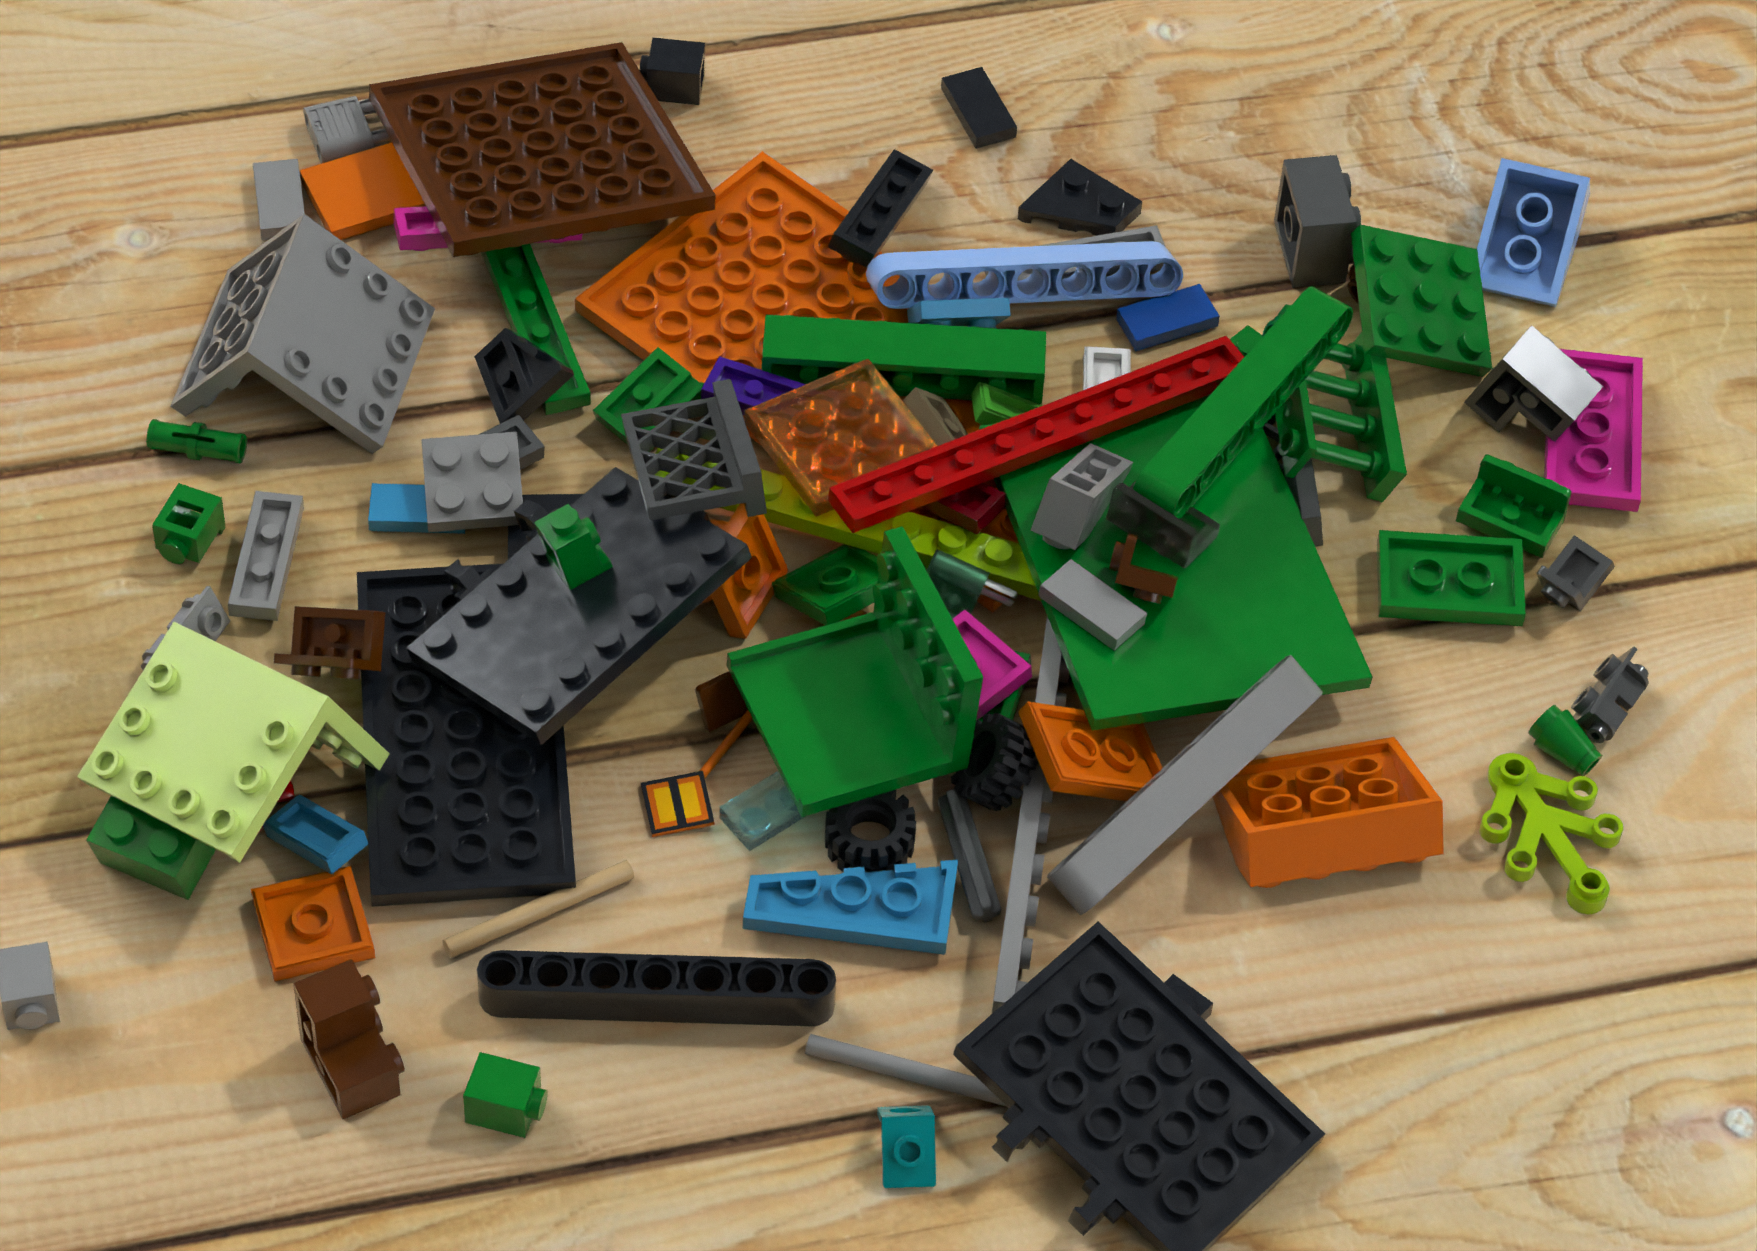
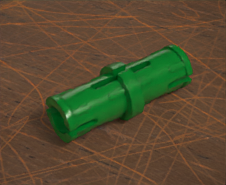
M157 419L151 420L147 430L146 442L149 449L185 453L188 459L199 461L202 457H209L241 464L245 458L247 436L244 433L237 434L207 429L206 424L198 422L187 426L162 422Z

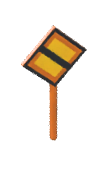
M749 710L746 711L698 772L641 783L652 837L715 825L705 778L753 720Z

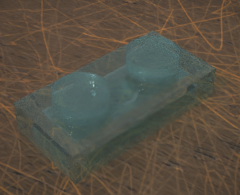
M779 771L721 805L719 810V818L749 851L804 818L801 817Z

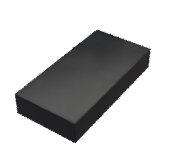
M983 67L942 77L941 90L975 148L1016 138L1017 125Z

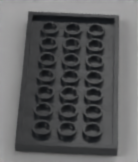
M504 563L467 566H472L481 575L487 569L494 572ZM448 567L357 572L358 610L386 612L381 671L361 670L363 729L390 753L380 771L365 764L372 907L540 896L556 890L576 888L564 725L540 745L414 663L406 649L407 646L457 604L454 597L456 593L451 590L450 580L444 573V570Z

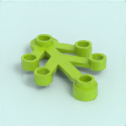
M1506 753L1497 756L1491 762L1488 770V781L1496 795L1491 810L1485 812L1479 828L1481 837L1493 844H1499L1507 840L1512 825L1509 814L1514 802L1517 800L1526 813V818L1516 848L1510 850L1504 866L1507 876L1518 882L1528 881L1533 877L1537 865L1535 852L1540 837H1542L1570 879L1566 892V899L1570 907L1582 914L1598 913L1606 904L1610 891L1609 883L1600 871L1586 866L1563 831L1593 840L1596 845L1602 848H1612L1620 842L1623 832L1622 821L1612 814H1601L1595 819H1591L1546 805L1538 795L1542 794L1565 800L1570 807L1576 810H1588L1594 805L1598 792L1597 785L1592 779L1578 776L1567 782L1538 773L1534 763L1523 755ZM1581 790L1589 796H1579L1574 791ZM1496 823L1501 825L1503 829L1496 830L1488 824ZM1600 828H1609L1614 834H1606ZM1522 861L1526 863L1528 867L1521 868L1516 866L1513 862ZM1584 885L1591 886L1595 889H1588Z

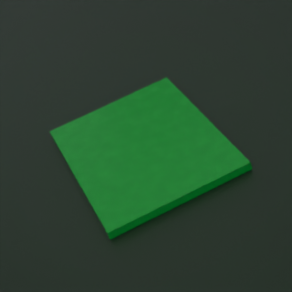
M1209 395L994 478L998 490L1005 493V509L1038 593L1040 585L1072 559L1147 613L1145 624L1114 651L1041 599L1092 731L1226 710L1272 667L1288 655H1292L1323 691L1322 695L1370 688L1373 676L1304 520H1302L1300 511L1263 428L1260 429L1180 520L1175 522L1132 497L1133 487L1144 467ZM994 424L980 425L979 430ZM1090 443L1132 461L1133 465L1130 472L1091 534L1075 550L1053 547L1043 540L1042 535L1031 531L1049 479ZM1128 534L1138 536L1131 564L1178 576L1173 597L1163 596L1161 604L1133 597V587L1115 583L1118 572L1109 570L1116 541L1126 543Z

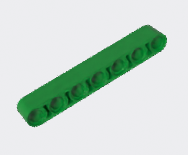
M1313 286L1308 287L1144 467L1135 482L1132 497L1175 522L1180 520L1340 341L1351 323L1353 308Z

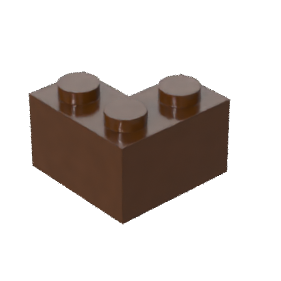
M351 959L293 983L300 1040L342 1119L400 1096L399 1074L403 1073L405 1068L395 1044L390 1043L386 1045L380 1035L383 1032V1027L374 1007L380 1004V998L372 978L369 975L361 977Z

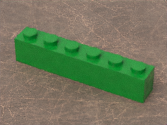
M792 315L765 316L762 370L828 392L908 396L916 387L944 399L972 400V391L978 382H983L1042 405L1045 379L1046 331L798 317Z

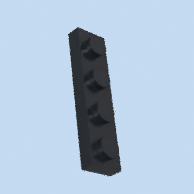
M894 149L836 229L828 248L841 254L846 260L867 268L871 260L882 250L925 188L933 169Z

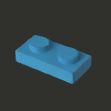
M1009 298L919 301L907 310L908 323L977 326L981 328H996L997 324L1011 316Z

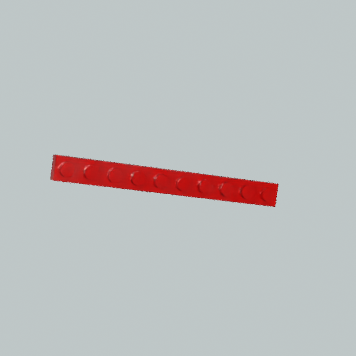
M1227 336L1220 337L829 487L827 501L850 531L855 533L1207 396L1219 386L1244 356Z

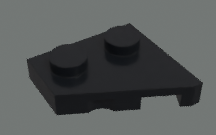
M504 328L474 356L500 424L517 415L524 421L574 376L572 369L520 334Z

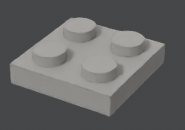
M517 432L422 439L429 532L518 525L514 510L523 503Z

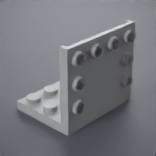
M303 214L227 270L170 407L186 417L201 405L208 407L218 394L227 387L234 389L243 377L253 370L373 454L384 445L435 308L310 217Z

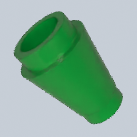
M1556 705L1551 706L1536 720L1528 731V734L1535 739L1534 746L1573 771H1576L1581 776L1589 773L1603 756L1596 750L1594 744L1568 709L1561 711Z

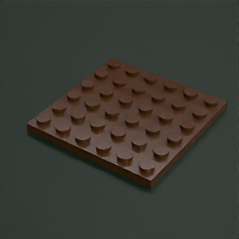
M623 42L369 84V100L453 257L470 256L480 252L508 247L514 248L524 244L552 239L559 240L568 236L596 231L603 232L612 228L647 224L656 220L691 216L695 213L715 210V193Z

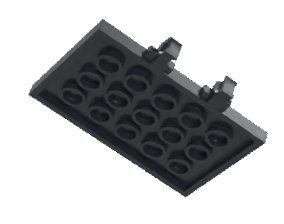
M615 467L571 505L578 512L580 519L588 517L594 524L601 539V543L598 545L611 560L612 568L569 590L549 563L534 524L537 520L547 516L548 513L541 505L527 499L514 510V514L521 531H531L526 536L528 543L494 572L487 569L479 575L472 566L463 567L459 559L444 570L452 585L450 587L451 590L456 593L454 597L457 604L407 646L406 649L414 663L542 745L752 558L748 545L695 513L649 521L638 480ZM664 496L659 501L666 500L669 498Z
M1099 921L958 1043L953 1053L967 1069L1009 1108L1003 1116V1119L1009 1125L997 1134V1142L992 1146V1149L1008 1162L1012 1152L1015 1149H1023L1030 1140L1039 1148L1046 1143L1085 1181L1082 1190L1089 1197L1082 1207H1075L1068 1220L1083 1236L1098 1224L1104 1216L1113 1224L1123 1217L1157 1251H1206L1317 1147L1326 1134Z

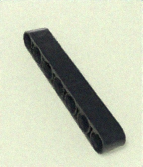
M500 950L485 955L479 961L477 967L480 1006L489 1015L500 1018L818 1026L827 1022L832 1017L835 1008V972L827 963L815 959ZM499 982L509 983L503 986L493 985ZM548 984H559L560 986H558V987H547L546 985H548ZM602 985L612 986L607 989L598 988V986ZM657 986L664 988V989H662V990H651V989H649V988H651V987H657ZM704 988L716 989L711 992L702 991ZM759 989H761V990H766V991H768V992H767V993H756V992H753V991H754V990H759ZM816 991L820 994L811 995L806 994L805 992Z

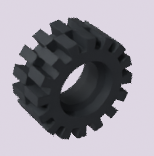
M995 712L993 715L989 713L983 715V722L977 719L969 766L967 769L957 771L951 776V783L956 785L953 789L961 796L994 811H1000L1002 806L1005 808L1011 806L1012 797L1019 799L1023 794L1020 787L1023 784L1029 785L1032 778L1028 776L1030 770H1036L1038 761L1032 759L1036 754L1024 726Z
M892 790L829 809V812H826L825 848H828V857L831 862L838 859L837 868L842 872L844 868H849L850 866L852 868L864 867L865 871L875 872L894 870V864H906L907 858H911L913 855L916 834V813L913 807L908 808L909 799L903 794L896 800V790ZM862 822H876L887 827L890 833L883 839L869 841L856 837L852 834L851 829Z

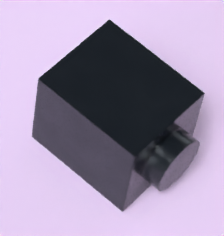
M652 38L650 54L641 56L640 72L658 101L700 105L705 77V43Z

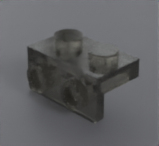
M1135 482L1130 487L1124 483H1119L1113 489L1106 519L1117 525L1122 531L1138 536V540L1184 569L1217 538L1221 524L1194 507H1191L1179 519L1133 490Z

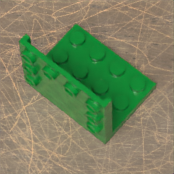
M903 526L884 531L882 551L877 555L879 574L877 584L873 585V598L875 602L873 612L727 653L726 666L801 817L967 769L969 766L983 675Z

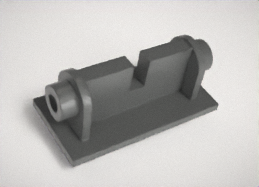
M1632 647L1618 658L1614 654L1608 656L1594 672L1593 676L1598 679L1593 688L1591 686L1586 688L1571 706V709L1576 712L1573 716L1574 719L1587 730L1588 738L1595 743H1603L1604 740L1612 739L1628 715L1614 701L1616 700L1628 711L1634 706L1649 684L1647 669L1640 664H1633L1630 661L1638 650L1636 647Z

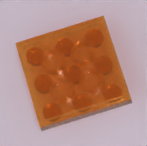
M868 358L744 410L746 426L816 517L834 509L827 501L829 487L938 446Z

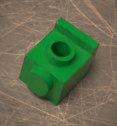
M180 483L177 484L152 524L155 548L159 550L166 560L175 564H182L186 559L200 563L218 533L222 534L226 528L222 497Z
M569 504L534 522L549 563L569 590L613 567L611 560L598 545L601 543V539L592 521L588 517L580 519L578 512Z

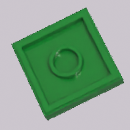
M843 544L772 582L775 597L824 625L839 622L875 603L873 585L877 584L879 574L877 556L866 550Z

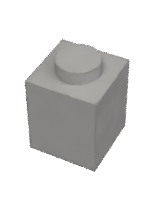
M48 942L0 949V996L7 1030L17 1028L36 1029L48 1023L60 1022L54 969Z

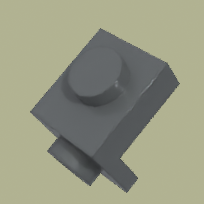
M1574 535L1549 569L1542 565L1538 570L1537 576L1543 586L1541 593L1561 608L1569 604L1581 612L1614 569L1615 565L1611 559Z

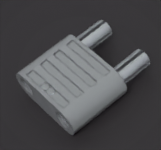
M351 96L303 108L305 123L321 164L392 142L385 128L370 131L364 115L376 113L369 98L358 101L356 96Z

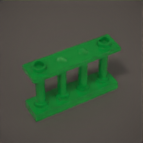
M1286 304L1278 315L1266 324L1262 337L1291 305ZM1361 332L1354 342L1347 346L1337 343L1324 358L1342 364V367L1345 369L1346 379L1313 370L1276 411L1275 415L1280 440L1279 453L1282 455L1286 477L1294 478L1310 458L1360 471L1364 480L1366 498L1383 502L1404 479L1407 471L1387 359L1364 353ZM1307 388L1348 399L1352 415L1310 404ZM1313 424L1354 435L1358 451L1316 440Z

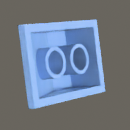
M1501 158L1477 246L1483 291L1553 307L1557 306L1590 196L1589 177Z

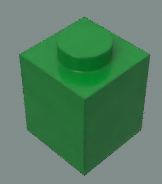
M479 1052L463 1094L465 1123L526 1138L532 1119L540 1121L548 1097V1091L541 1088L540 1067Z

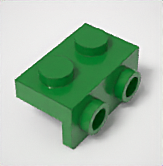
M1486 454L1480 463L1477 479L1458 509L1456 521L1491 537L1522 539L1524 551L1543 558L1565 520L1572 491L1553 480L1545 479L1519 468L1511 462Z

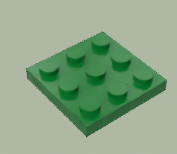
M1360 224L1351 233L1364 353L1483 377L1492 370L1477 249Z

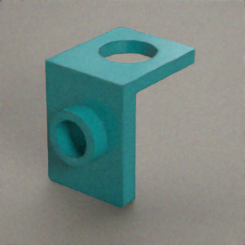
M930 1106L877 1107V1115L881 1122L883 1187L936 1186L935 1115Z

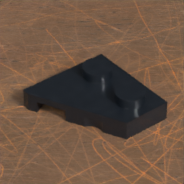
M1070 159L1019 206L1018 220L1030 224L1033 216L1059 221L1058 229L1074 232L1087 231L1092 235L1098 236L1123 231L1141 214L1142 201Z

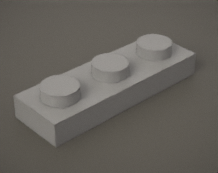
M255 491L228 601L229 616L278 621L304 511L303 496Z

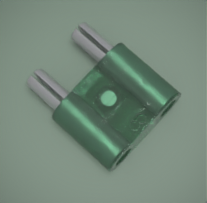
M936 549L927 568V572L952 619L963 610L972 615L981 594L1009 607L1015 602L985 588V585L1016 599L1017 597L1015 590L988 579L990 572Z

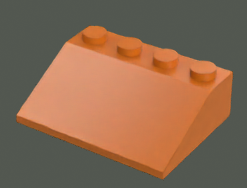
M1395 737L1252 760L1213 796L1235 864L1250 887L1271 888L1280 885L1284 881L1301 878L1323 879L1331 873L1348 870L1370 871L1383 864L1401 861L1417 863L1425 860L1426 857L1444 854L1443 801Z

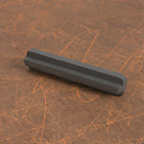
M954 789L946 792V795L939 797L937 804L954 859L958 860V872L973 919L982 920L984 923L991 922L994 917L1000 915L1001 906L967 798L961 796Z

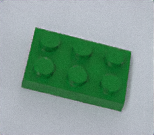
M1379 530L1377 539L1378 617L1523 626L1526 610L1522 539Z

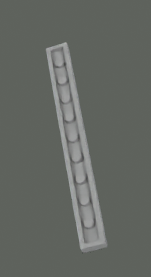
M1047 616L1035 702L1065 707L1066 693H1058L1057 688L1058 682L1068 684L1069 670ZM1034 756V757L1032 758V759L1038 761V759H1037L1036 756ZM1039 762L1037 763L1036 770H1030L1028 776L1032 778L1029 785H1023L992 1014L1027 984V982L1018 981L1019 968L1028 970L1030 968L1033 939L1023 937L1025 926L1035 927L1039 897L1030 896L1029 893L1031 884L1041 885L1045 855L1035 854L1036 842L1046 844L1050 814L1040 813L1042 802L1052 803L1053 791L1048 786Z

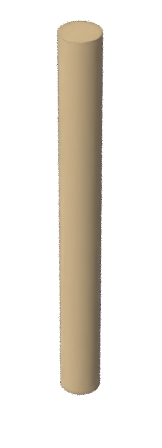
M624 860L576 881V888L553 891L443 940L444 949L449 958L452 959L634 878L633 869L630 863Z

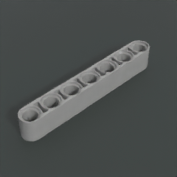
M1292 655L1282 659L1047 875V878L1079 915L1086 913L1323 694V691Z

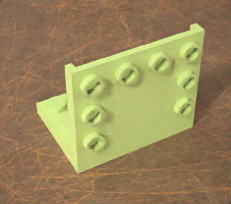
M173 622L77 777L85 784L123 801L240 863L310 747L320 750L321 746L325 744L333 748L332 754L344 763L358 769L363 762L379 771L390 753L329 696Z

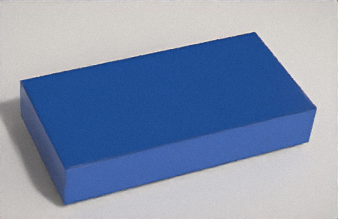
M1197 284L1174 291L1170 295L1154 297L1118 308L1116 320L1136 352L1218 327L1220 316L1202 286Z

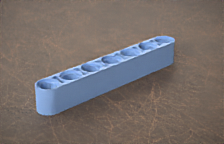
M1144 241L884 253L873 258L868 264L866 278L883 305L893 309L911 308L919 301L1009 298V303L1012 304L1161 297L1170 295L1178 289L1183 279V270L1164 245L1159 242ZM1164 263L1160 271L1150 275V271L1154 266ZM1120 265L1119 270L1115 274L1106 277V273L1110 268ZM1077 267L1073 275L1062 279V275L1066 270ZM1033 269L1029 277L1018 281V277L1022 272ZM989 271L985 279L980 282H973L977 274ZM944 273L943 278L939 282L932 285L928 284L934 275ZM900 275L897 282L893 285L883 286L889 277Z

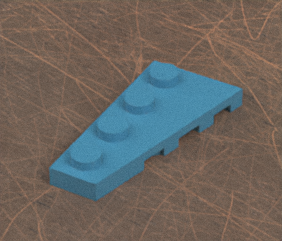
M958 860L940 861V867L916 868V863L894 864V870L865 872L864 867L844 868L841 874L819 876L816 870L750 875L743 914V929L945 955Z

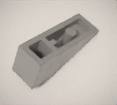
M1090 443L1049 479L1031 531L1042 535L1043 540L1053 547L1075 550L1091 534L1130 472L1133 462Z

